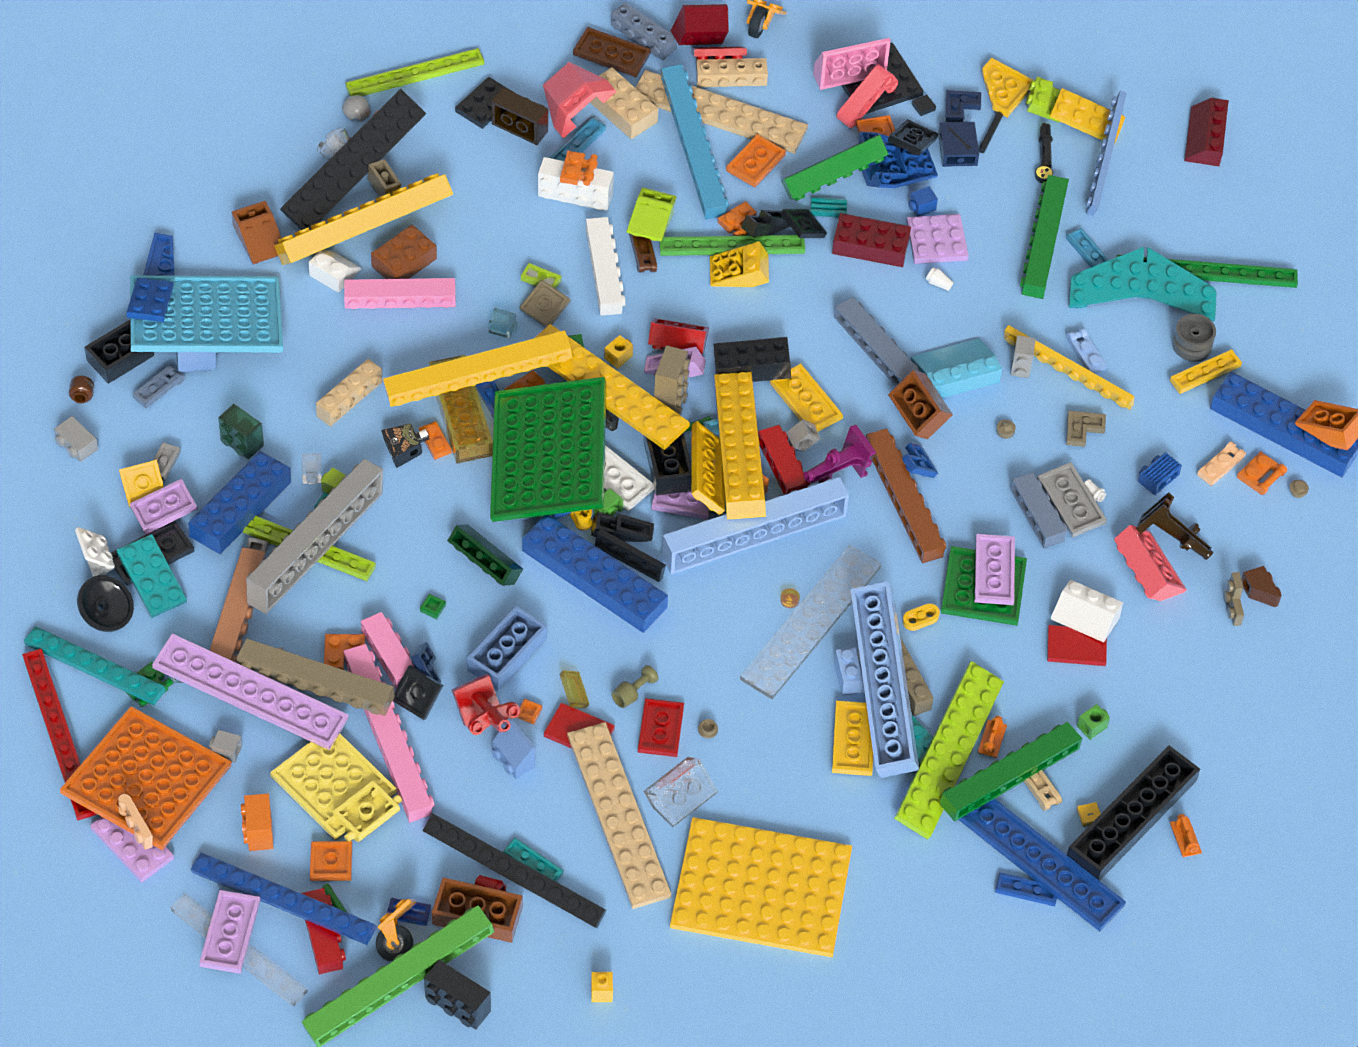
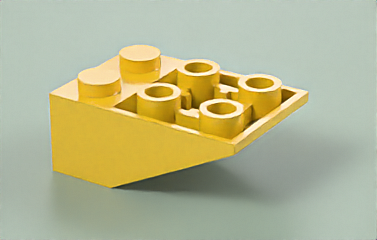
M760 241L710 256L711 286L755 287L769 282L768 252Z

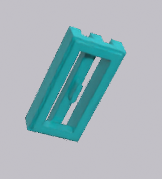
M811 198V213L813 216L839 217L840 213L847 214V200Z

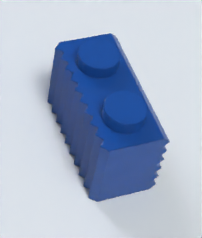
M1167 452L1161 456L1157 455L1148 467L1145 465L1141 468L1138 482L1152 494L1156 495L1180 475L1182 465L1173 459L1170 454H1167Z

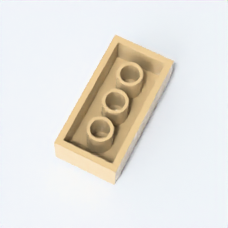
M611 67L599 75L606 79L617 92L604 103L597 96L590 103L630 139H633L658 122V107L615 69Z

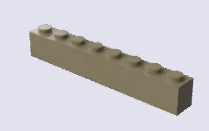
M247 638L237 656L238 664L268 678L277 680L281 684H289L299 690H308L318 696H326L336 702H344L354 708L368 710L375 715L386 716L395 697L394 686Z

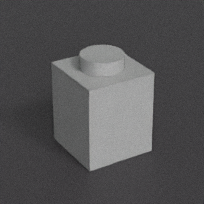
M218 730L216 736L211 738L209 747L212 748L213 752L236 763L242 748V739L239 735Z

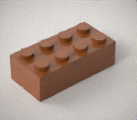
M442 878L432 910V925L446 927L447 923L451 920H457L463 916L466 910L479 906L494 929V933L489 935L488 938L513 942L523 908L522 895Z

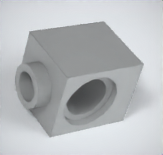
M801 420L787 431L790 445L794 449H799L803 452L820 440L815 425L806 420Z

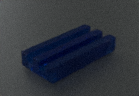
M391 898L387 913L389 912L390 914L397 910L393 906L397 905L402 899ZM417 902L411 907L412 909H409L398 919L401 922L427 926L431 905ZM413 909L424 910L425 912L414 911Z

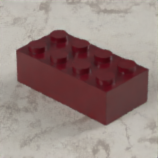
M840 213L833 241L832 254L903 267L910 239L911 226Z

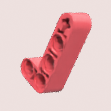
M881 65L875 66L841 107L836 118L850 129L855 127L856 120L862 119L884 91L891 93L895 90L898 80Z

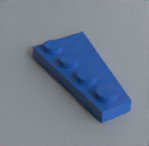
M154 233L143 275L175 276L173 236Z

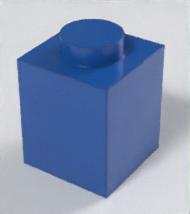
M930 186L910 193L908 206L919 217L936 211L938 198Z

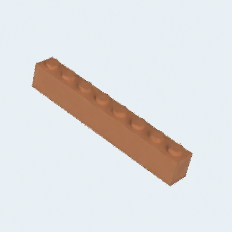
M243 547L209 650L235 663H238L237 654L243 646V635H246L248 632V619H251L253 616V607L247 604L246 578L250 572H254L263 559H266L265 551Z

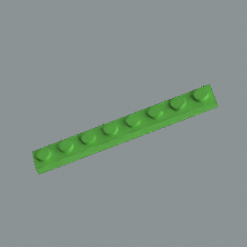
M797 235L663 237L659 244L660 256L716 255L759 241L768 254H805V240Z

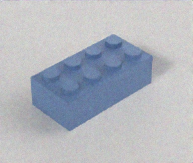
M515 606L467 657V671L476 677L488 674L494 689L499 691L547 639V626L518 606Z

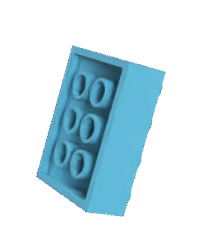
M979 338L911 356L912 363L918 366L919 372L925 373L942 398L1000 383L1002 368L995 354Z

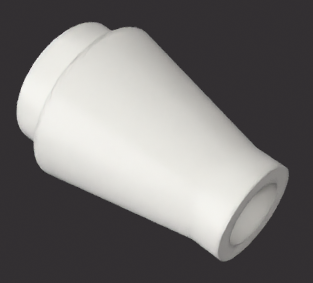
M933 267L926 277L929 284L947 291L954 284L939 268Z

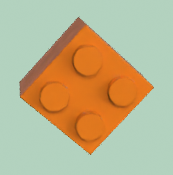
M269 793L245 795V803L241 804L244 844H248L249 851L274 849Z

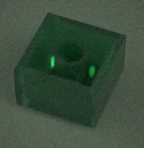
M235 404L231 405L218 417L221 442L233 448L238 455L244 456L249 460L264 446L262 423Z

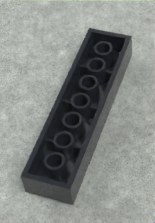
M1168 745L1069 846L1067 856L1100 881L1197 781L1200 768Z

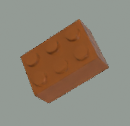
M410 225L371 253L372 268L385 279H409L437 259V245L414 225Z
M913 370L888 394L917 437L928 440L953 416L925 373Z

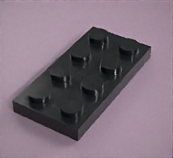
M176 521L168 523L135 540L138 541L152 534L168 565L195 552L194 546ZM117 550L111 552L115 565L114 569L124 584L128 586L132 584V581L116 553Z

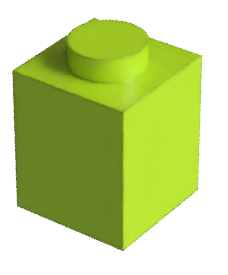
M332 467L321 478L322 491L329 494L334 487L336 488L341 483L343 477L347 475Z

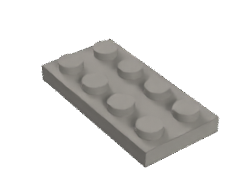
M1072 462L1037 476V479L1042 484V489L1049 495L1050 502L1057 509L1061 520L1065 523L1072 538L1106 524V517Z

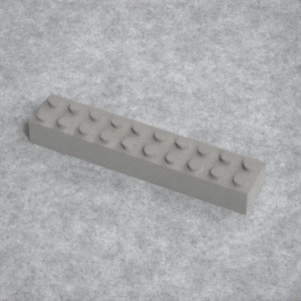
M366 459L360 464H356L352 472L348 476L343 477L341 483L336 488L334 487L329 495L322 499L313 511L307 514L306 519L302 523L296 525L290 535L285 536L282 543L275 547L266 559L260 562L254 572L248 574L246 578L247 604L267 614L382 495L383 469Z

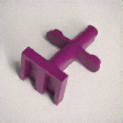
M857 425L850 426L842 450L840 452L835 448L830 450L823 462L804 472V479L808 483L818 481L820 484L828 479H832V474L851 465L861 478L868 475L865 469L872 464L870 456L874 455L876 451Z

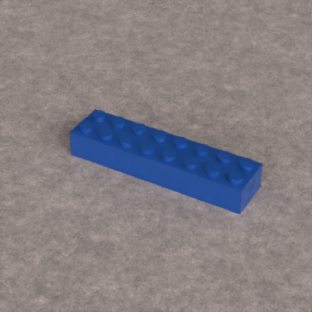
M1232 371L1213 396L1211 410L1343 478L1358 455V439L1348 450L1329 446L1296 426V420L1304 413L1305 409Z
M545 515L522 538V551L642 633L667 609L668 595L550 515Z

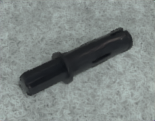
M1042 123L1039 142L1041 143V166L1052 168L1051 142L1053 138L1049 123Z

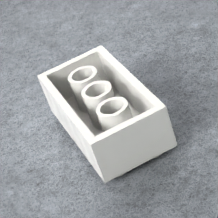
M543 158L538 172L539 197L608 211L613 197L614 172L594 169V179L589 186H585L582 180H579L578 185L561 183L560 176L565 161Z

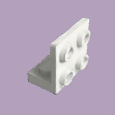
M77 527L75 532L93 577L106 575L115 567L106 538L103 535Z

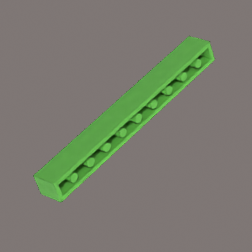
M479 906L466 910L463 916L457 920H451L447 923L446 927L431 933L428 939L422 943H416L412 946L411 950L396 956L393 962L387 966H381L376 970V973L361 979L358 985L352 989H346L335 1000L326 1002L317 1012L308 1014L301 1021L306 1032L317 1047L323 1046L423 980L438 960L447 964L494 933L491 922Z

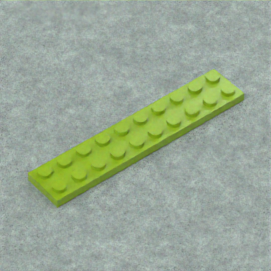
M973 661L968 663L922 758L919 770L916 771L894 817L895 820L927 840L931 837L944 810L940 805L942 793L949 787H955L1004 683L1003 680Z

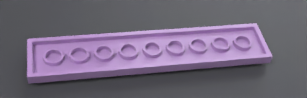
M171 634L152 664L155 670L328 750L331 749L349 718L348 714L175 634Z

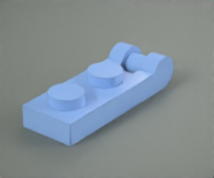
M1084 327L1078 329L1077 332L1072 331L1066 334L1069 344L1087 370L1094 374L1106 370V363L1090 340Z

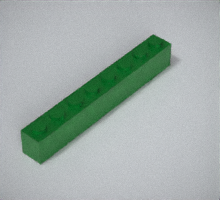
M1048 175L1047 181L1042 183L1041 192H1044V195L1039 197L1038 205L1041 208H1037L1035 219H1038V222H1034L1032 228L1035 236L1031 235L1029 246H1032V249H1028L1026 255L1029 263L1025 262L1023 273L1026 276H1022L1020 287H1023L1022 295L1040 299L1044 298L1069 182L1067 178Z
M1068 722L1063 725L1059 724L1049 733H1043L1038 736L1035 741L1025 743L1021 749L1015 752L1011 751L1002 760L994 761L988 768L978 770L974 776L968 779L964 778L955 787L945 789L942 793L940 805L955 822L1026 781V779L1031 778L1034 774H1038L1039 771L1045 770L1080 749L1083 738Z

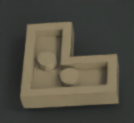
M1068 411L1066 445L1085 447L1086 432L1104 434L1106 414Z
M1233 572L1231 574L1230 580L1227 581V590L1224 591V601L1229 606L1228 617L1232 619L1233 626H1241L1244 617L1240 600L1243 591L1240 572Z

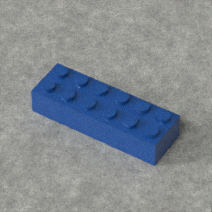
M259 451L188 522L189 537L221 554L244 531V528L248 527L250 521H254L253 518L259 516L291 483V468Z

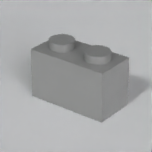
M1017 335L1011 375L1029 378L1036 338Z
M73 416L54 428L57 444L61 447L64 446L68 454L72 458L75 457L79 462L98 450L96 438Z

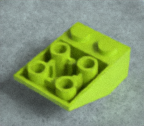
M642 187L626 233L661 242L674 215L677 196Z

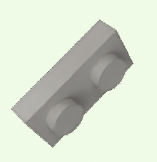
M164 442L153 461L157 460L163 481L167 479L181 453L179 447Z

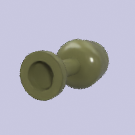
M645 665L641 670L642 676L631 684L630 682L623 681L614 689L611 696L619 707L625 708L638 699L637 690L646 682L653 684L658 681V674L651 666Z

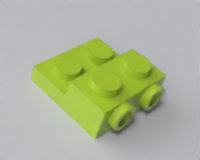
M1036 77L1029 85L1031 92L1026 99V104H1028L1027 112L1059 123L1060 121L1051 118L1050 114L1060 89L1052 87L1053 82Z

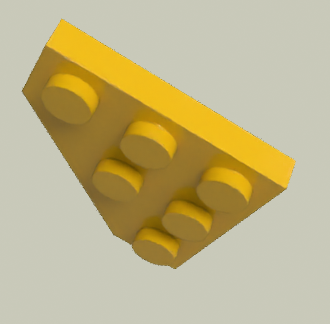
M993 58L982 68V76L992 109L1003 113V116L1008 118L1030 92L1029 85L1033 79Z

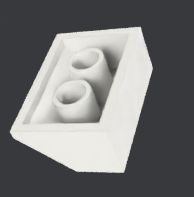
M1070 580L1060 595L1051 620L1104 642L1120 619L1123 602Z

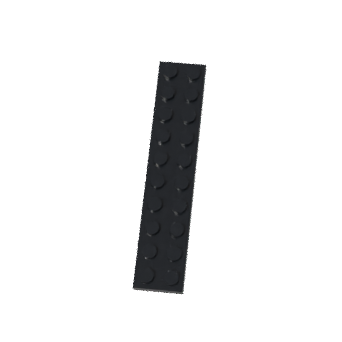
M400 89L280 210L299 229L302 230L309 227L311 230L310 226L320 222L369 172L368 165L380 161L427 113Z

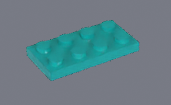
M152 534L117 549L116 553L151 618L187 603L181 587Z

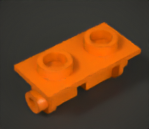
M995 716L992 720L988 719L978 753L997 758L1007 725L1003 724L1002 717Z
M1184 814L1178 815L1177 820L1170 822L1182 857L1202 854L1190 819Z

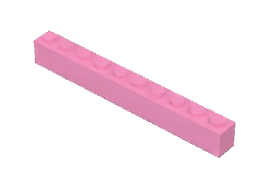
M366 644L343 651L344 662L348 672L381 682L379 666L375 667L373 651H369ZM392 701L386 716L375 715L365 709L364 712L393 784L396 787L397 794L402 799L401 804L410 823L431 816L432 807L435 805L432 796L427 795L426 790H428L426 781L421 779L419 775L421 774L418 762L414 763L413 749L411 746H407L406 741H408L405 730H401L399 726L401 725L400 717L398 714H394L393 709L395 707Z

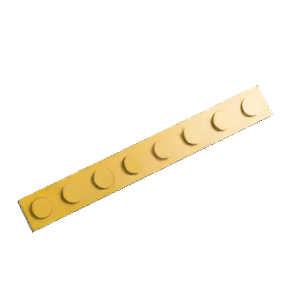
M1010 325L1004 330V339L1010 345H1016L1017 335L1029 337ZM1035 340L1034 356L1040 362L1050 364L1056 371L1064 372L1072 380H1078L1088 389H1094L1099 392L1102 397L1115 401L1118 406L1129 410L1134 405V396Z

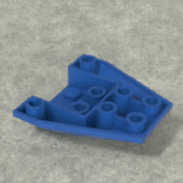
M876 132L859 133L858 143L880 135L889 154L884 157V161L877 164L872 162L868 164L869 168L862 170L867 186L898 188L938 176L928 148L920 156L912 155L908 150L897 148L888 142L889 136Z

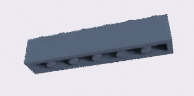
M854 297L835 306L834 318L895 386L913 370L919 371L918 366L910 361L907 354L901 351L894 339H891L886 334L884 328L875 322L874 317L868 314L863 305L857 302Z

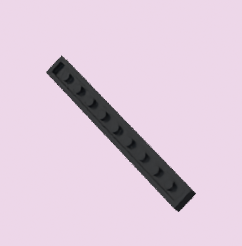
M431 814L423 829V832L595 928H598L607 911L603 907L436 814Z

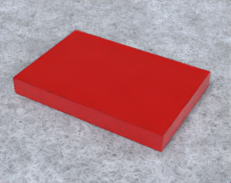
M1048 625L1047 661L1106 666L1107 638L1102 642L1067 626Z
M645 698L638 753L671 757L678 756L684 703Z
M561 703L547 726L544 737L571 748L567 733L606 721ZM606 722L609 733L612 735L615 725Z

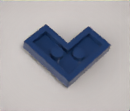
M946 90L945 121L963 122L964 109L981 110V92Z
M425 642L412 655V664L421 672L441 683L439 676L432 666L436 657L429 644Z

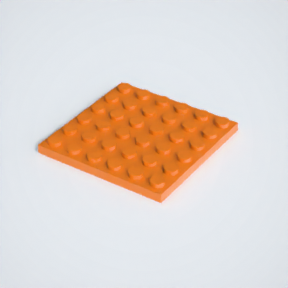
M131 706L60 788V794L134 834L133 828H129L126 823V816L121 815L118 811L119 796L122 794L129 795L152 834V845L163 850L229 770L232 762Z

